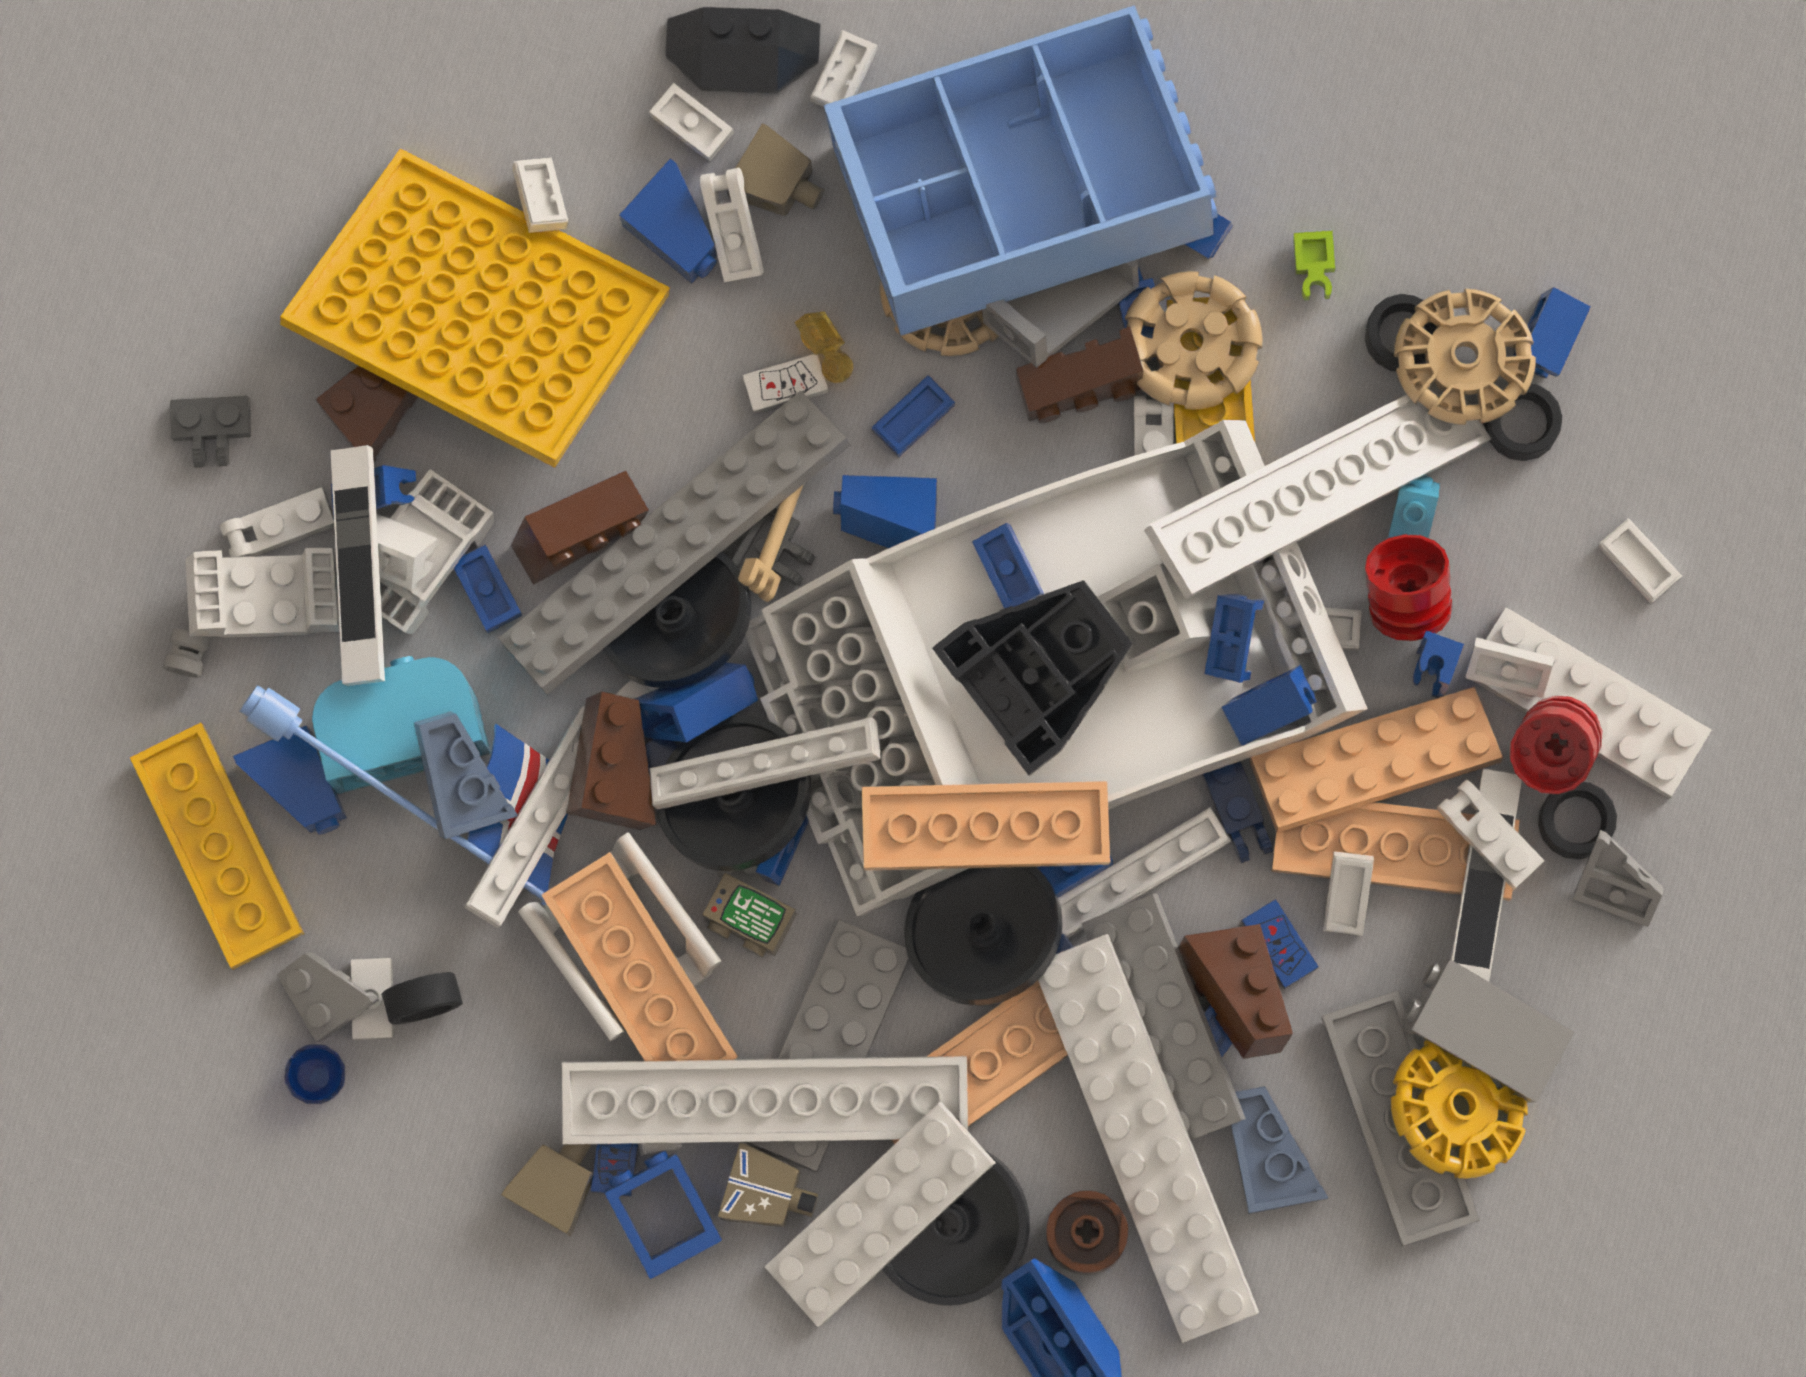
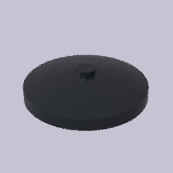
M720 552L603 649L605 655L622 675L636 683L654 688L685 686L711 675L721 668L737 651L749 627L751 596L748 586H744L738 580L740 570L725 553Z
M743 715L731 716L692 740L681 742L672 752L665 765L780 739L789 735L779 726L762 718ZM811 775L657 809L658 819L669 842L691 862L715 871H738L751 868L772 858L796 835L809 808L812 790Z
M1036 866L969 868L915 893L905 920V947L909 960L917 974L940 996L965 1005L981 1006L1000 1003L1028 989L1050 966L1061 940L1063 928L1062 910L1053 886Z
M986 1151L987 1154L996 1163L882 1269L896 1286L910 1296L936 1305L952 1306L971 1303L1002 1286V1279L1016 1271L1021 1263L1030 1233L1027 1200L1018 1180L1010 1169L988 1151Z

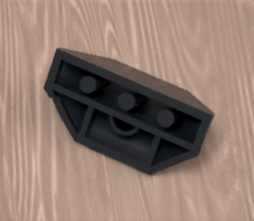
M701 7L667 19L665 55L701 91L779 93L809 68L811 69L819 63L821 25L780 9Z

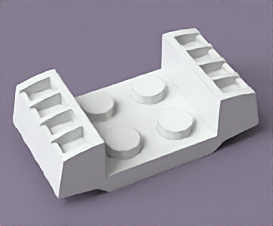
M429 469L414 490L409 493L414 496V501L400 505L390 519L438 538L437 548L425 559V561L433 563V567L425 577L416 583V587L412 591L380 578L381 615L407 634H414L429 615L426 605L470 545L473 543L478 547L494 524V512L431 469Z
M305 548L303 555L225 558H222V550L193 552L185 559L189 636L233 638L340 632L336 556L333 548Z

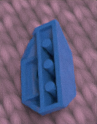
M1035 1258L1002 1279V1290H1004L1002 1299V1330L1033 1377H1122L1118 1348L1073 1280Z

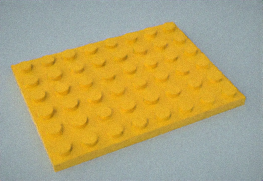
M400 148L281 314L280 325L555 468L668 298L670 287L560 230L529 233L523 211Z

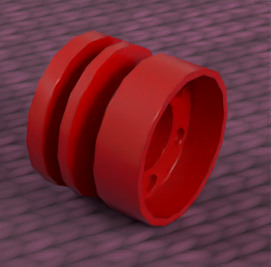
M1407 534L1388 538L1373 548L1367 556L1365 566L1366 585L1369 591V615L1373 626L1383 635L1402 641L1421 640L1426 631L1435 634L1441 631L1451 619L1452 593L1449 585L1450 565L1445 549L1435 540L1421 535Z
M1552 696L1539 700L1526 712L1510 743V760L1516 775L1528 787L1541 793L1561 794L1574 790L1586 780L1602 748L1603 730L1597 715L1587 704L1573 697ZM1554 733H1559L1561 740H1567L1565 745H1560L1558 739H1552Z

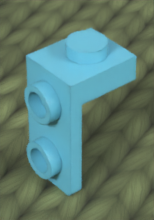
M1425 475L1398 489L1388 538L1404 534L1421 535L1429 538L1439 498L1440 483L1433 482L1431 477Z

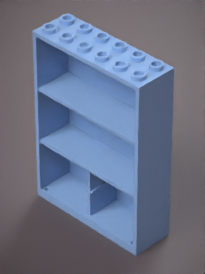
M1135 5L824 105L832 146L901 336L985 309L986 304L999 300L1007 302L1214 235L1213 219L1218 218V213L1213 198H1216V190L1210 175L1203 176L1200 166L1204 165L1201 151L1197 143L1190 144L1188 134H1191L1187 116L1184 111L1179 113L1177 111L1175 103L1178 102V97L1172 80L1165 81L1162 72L1166 71L1162 54L1159 49H1152L1150 41L1153 40V35L1147 18L1140 19Z

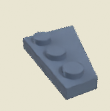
M450 711L414 722L436 824L441 838L448 839L518 816L513 806L507 802L501 792L496 778L493 774H490L479 756V750L456 713Z
M1266 1087L1236 1091L1235 1093L1246 1119L1232 1124L1231 1130L1248 1214L1327 1200L1326 1192L1318 1182L1310 1168V1164L1298 1147Z

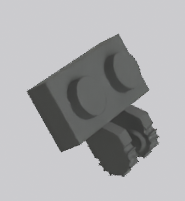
M248 396L170 400L171 439L173 441L192 440V455L195 468L205 466V440L217 439L216 460L219 466H228L229 438L251 437V412Z
M776 508L749 529L732 561L740 572L746 558L759 559L777 512ZM791 517L771 570L785 581L800 586L804 578L794 569L780 564V558L785 551L799 562L812 565L816 557L806 549L791 542L800 525L799 520Z

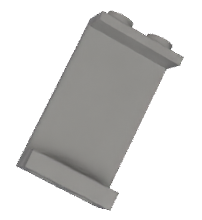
M1134 260L1007 302L999 300L986 304V308L982 309L983 323L1037 368L1049 356L1060 350L1139 287L1138 262Z
M1451 959L1441 960L1438 965L1433 963L1423 978L1422 984L1426 987L1419 1000L1414 998L1404 1013L1403 1019L1407 1022L1402 1031L1408 1035L1418 1034L1514 1090L1515 1093L1513 1095L1524 1098L1527 1103H1537L1574 1031Z

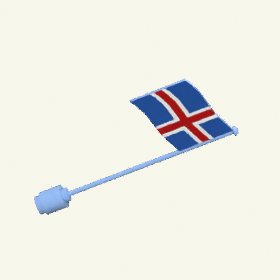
M259 685L255 687L239 711L247 716V722L277 742L282 736L289 740L293 734L297 735L438 830L435 818L299 728L298 726L302 722V719L296 716L300 710L299 707L269 687L266 690ZM495 724L492 751L487 769L490 774L494 775L500 785L501 792L518 815L548 764L549 759ZM568 814L564 816L523 887L542 900L540 904L547 905L541 895L548 891L554 852ZM516 817L468 832L467 840L460 835L450 839L489 864Z

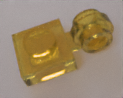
M825 311L804 314L794 323L801 333L800 336L804 345L814 355H824L825 358L821 365L823 375L833 383L848 380L853 371V362L846 353L841 351L840 347L845 342Z

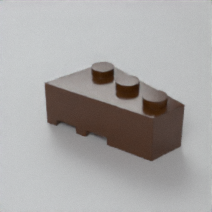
M1131 327L1119 330L1121 338L1099 345L1098 340L1094 339L1084 343L1086 349L1066 355L1062 351L1053 354L1037 368L1032 363L1016 368V380L1028 420L1038 419L1039 423H1047L1060 418L1061 412L1076 409V412H1086L1098 407L1099 401L1113 398L1114 402H1120L1133 398L1136 395V391L1141 390L1137 382L1143 379L1144 370Z
M357 366L316 398V401L325 415L352 447L368 445L373 448V462L375 463L377 460L376 456L388 438L391 439L397 430L396 426L408 408L413 406L418 396Z
M623 471L525 516L511 547L532 584L535 585L584 556L602 549L616 538L624 537L633 532L638 526L642 525L641 521L646 517L649 509L627 471Z
M602 691L586 698L566 814L636 830H643L656 825L639 700Z
M1260 924L1184 936L1178 948L1187 971L1196 983L1194 987L1200 996L1204 995L1217 1014L1216 1020L1241 1057L1246 1059L1281 1053L1293 1035V1031Z

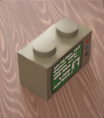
M724 873L702 916L706 921L710 922L707 926L708 930L725 939H728L730 934L744 940L743 948L763 958L766 952L773 956L776 955L797 916V912L794 908Z

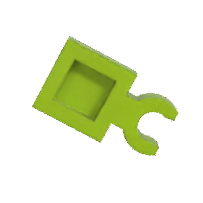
M1333 230L1294 233L1295 274H1307V278L1302 286L1303 299H1310V287L1313 285H1320L1324 289V298L1329 299L1332 292V283L1325 276V273L1335 272Z

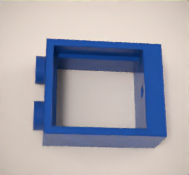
M666 1150L646 1159L644 1163L647 1168L634 1175L628 1169L609 1179L608 1182L611 1187L604 1192L650 1279L722 1241L721 1235L676 1152L668 1156ZM673 1169L704 1228L663 1251L650 1256L619 1197Z

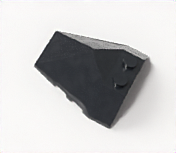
M1084 580L1035 597L1036 599L1017 606L999 610L1000 612L978 620L974 619L965 622L932 647L955 680L964 686L1005 740L1004 744L1028 776L1032 775L1063 750L1134 645Z

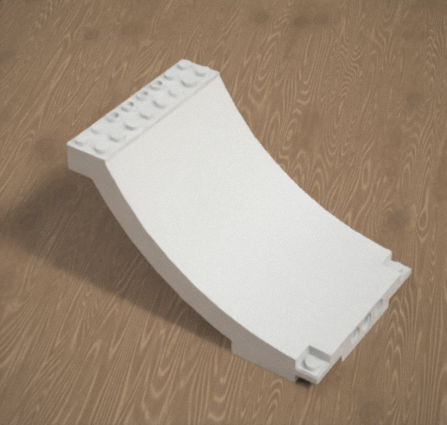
M1222 420L1184 442L1138 454L1071 476L954 520L867 559H851L761 609L763 614L750 620L745 636L768 691V694L760 699L770 722L779 726L789 736L871 717L877 721L881 759L811 775V799L806 814L817 843H828L857 916H863L893 900L904 899L969 869L864 871L862 787L1107 781L1109 810L1192 777L1308 739L1367 710L1365 701L1297 542L1185 599L1144 531L1150 524L1264 467L1245 420ZM1005 523L1011 524L1044 594L1084 580L1134 644L1063 750L1030 776H1028L1004 744L1005 740L964 686L955 680L932 649L933 646L963 623L974 619L978 620L1004 609L972 541ZM1241 594L1246 595L1249 600H1264L1263 609L1256 610L1245 669L1252 671L1250 680L1239 683L1204 674L1218 595ZM1301 665L1316 698V703L1311 705L1313 711L1242 746L1221 707L1233 697Z

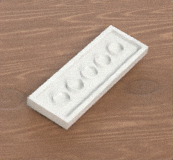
M1507 607L1502 612L1486 640L1554 657L1553 667L1544 696L1540 698L1472 680L1525 713L1539 700L1552 696L1573 697L1587 704L1597 715L1603 730L1602 748L1598 757L1668 799L1674 794L1712 731Z
M938 1103L777 1254L765 1268L814 1324L820 1327L996 1162L943 1103Z

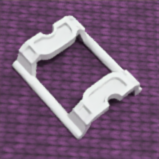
M626 833L616 841L611 854L628 881L634 875L640 874L686 938V953L676 958L696 988L713 974L714 968L722 961L630 833ZM532 902L523 906L518 913L608 1039L613 1041L617 1037L627 1036L628 1033L609 1003L600 1000L555 937L554 933L561 929V926L548 905L540 904L541 902Z

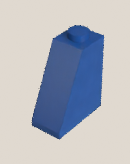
M670 158L619 214L622 227L692 284L698 277L704 278L712 271L717 262L715 260L717 253L715 244L677 164Z
M843 475L842 490L834 491L833 514L841 515V531L886 548H891L931 531L936 527L937 478Z
M725 663L714 673L695 683L675 688H659L634 698L639 700L644 737L688 742L758 701L759 699L754 688V678L747 669L746 664Z
M307 725L301 727L302 730L314 737L313 732ZM293 734L289 740L282 736L278 742L272 739L233 756L235 763L310 833L317 831V834L321 835L331 832L340 826L339 821L347 818L337 792L326 781L319 750L297 735Z

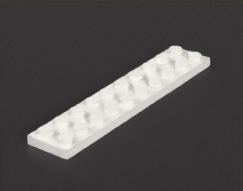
M1435 381L1428 388L1438 397L1444 392L1437 388ZM1405 395L1150 524L1144 531L1184 598L1187 599L1481 447L1491 438L1479 420L1466 421V425L1441 421L1429 415V409L1420 402L1415 404L1408 395ZM1465 397V404L1470 405L1467 398Z
M1105 934L1056 954L1050 966L1038 981L1182 1343L1258 1314L1259 1310L1109 935Z
M967 1056L562 1063L563 1144L901 1139L941 1102L968 1131Z

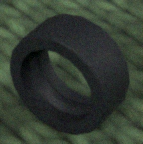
M1398 294L1385 298L1374 307L1366 324L1365 343L1368 353L1378 365L1395 372L1399 368L1398 357H1395L1394 353L1387 350L1382 344L1379 335L1380 326L1384 319L1390 314L1399 311L1414 314V307L1422 302L1423 299L1415 295ZM1427 322L1424 325L1425 330L1431 335L1438 328L1433 323ZM1425 353L1414 355L1415 364H1426Z
M1531 383L1525 395L1520 394L1515 401H1532L1545 412L1547 425L1542 437L1528 444L1516 443L1503 432L1500 423L1501 417L1485 423V429L1491 438L1489 442L1497 452L1509 459L1528 461L1539 458L1551 449L1561 431L1563 416L1559 402L1550 391L1538 384Z
M1582 782L1574 790L1549 794L1539 811L1538 827L1543 841L1551 851L1564 858L1578 860L1588 858L1599 834L1598 831L1594 838L1584 843H1572L1561 837L1554 824V815L1559 804L1566 799L1579 797L1589 800L1600 813L1601 825L1599 831L1606 832L1612 838L1616 830L1617 813L1612 799L1603 789L1591 782Z
M453 972L418 977L396 984L382 992L388 1021L391 1024H405L447 1013L463 1004L456 976Z

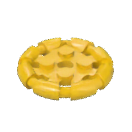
M1426 1040L1424 1047L1419 1050L1413 1049L1404 1058L1393 1080V1083L1397 1086L1395 1096L1391 1097V1112L1399 1137L1404 1135L1412 1147L1409 1152L1420 1163L1434 1172L1443 1174L1446 1171L1454 1173L1455 1178L1462 1179L1488 1175L1495 1171V1166L1500 1162L1503 1164L1507 1163L1519 1148L1526 1131L1522 1125L1524 1116L1528 1115L1527 1101L1524 1098L1513 1095L1515 1091L1500 1083L1501 1087L1497 1089L1490 1076L1472 1066L1471 1068L1462 1066V1060ZM1432 1060L1438 1062L1442 1068L1436 1073L1429 1063ZM1413 1087L1423 1090L1417 1099L1411 1098ZM1456 1095L1463 1096L1469 1104V1112L1466 1116L1459 1114L1454 1108L1453 1100ZM1498 1109L1503 1110L1507 1114V1122L1497 1121ZM1424 1121L1433 1133L1426 1139L1417 1127ZM1486 1138L1490 1142L1489 1151H1486L1481 1143ZM1460 1147L1458 1158L1450 1156L1451 1148Z

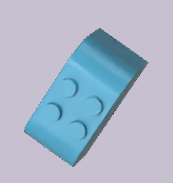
M412 656L395 659L390 662L391 667L384 668V682L346 686L342 684V680H339L328 686L320 694L313 709L312 723L316 739L381 783L424 771L414 722L451 711L457 714L479 750V756L491 753L480 707L473 689L463 673L455 665L440 658L428 657L414 660ZM319 751L326 781L338 794L371 786Z

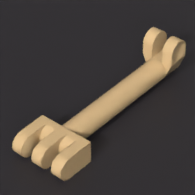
M803 485L779 504L759 559L746 558L738 577L739 582L744 586H748L753 593L758 594L765 602H769L774 598L781 577L771 569Z

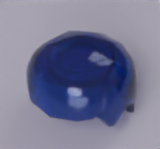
M312 1043L297 1049L288 1059L284 1068L285 1084L293 1097L306 1104H323L332 1100L345 1084V1064L337 1051L324 1044Z

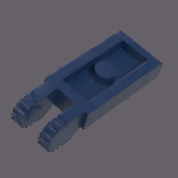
M1241 761L1202 774L1222 827L1227 835L1230 836L1239 861L1244 863L1250 860L1248 847L1244 843L1240 832L1253 827L1257 837L1256 840L1260 850L1264 854L1273 852L1270 839L1263 825L1264 818Z

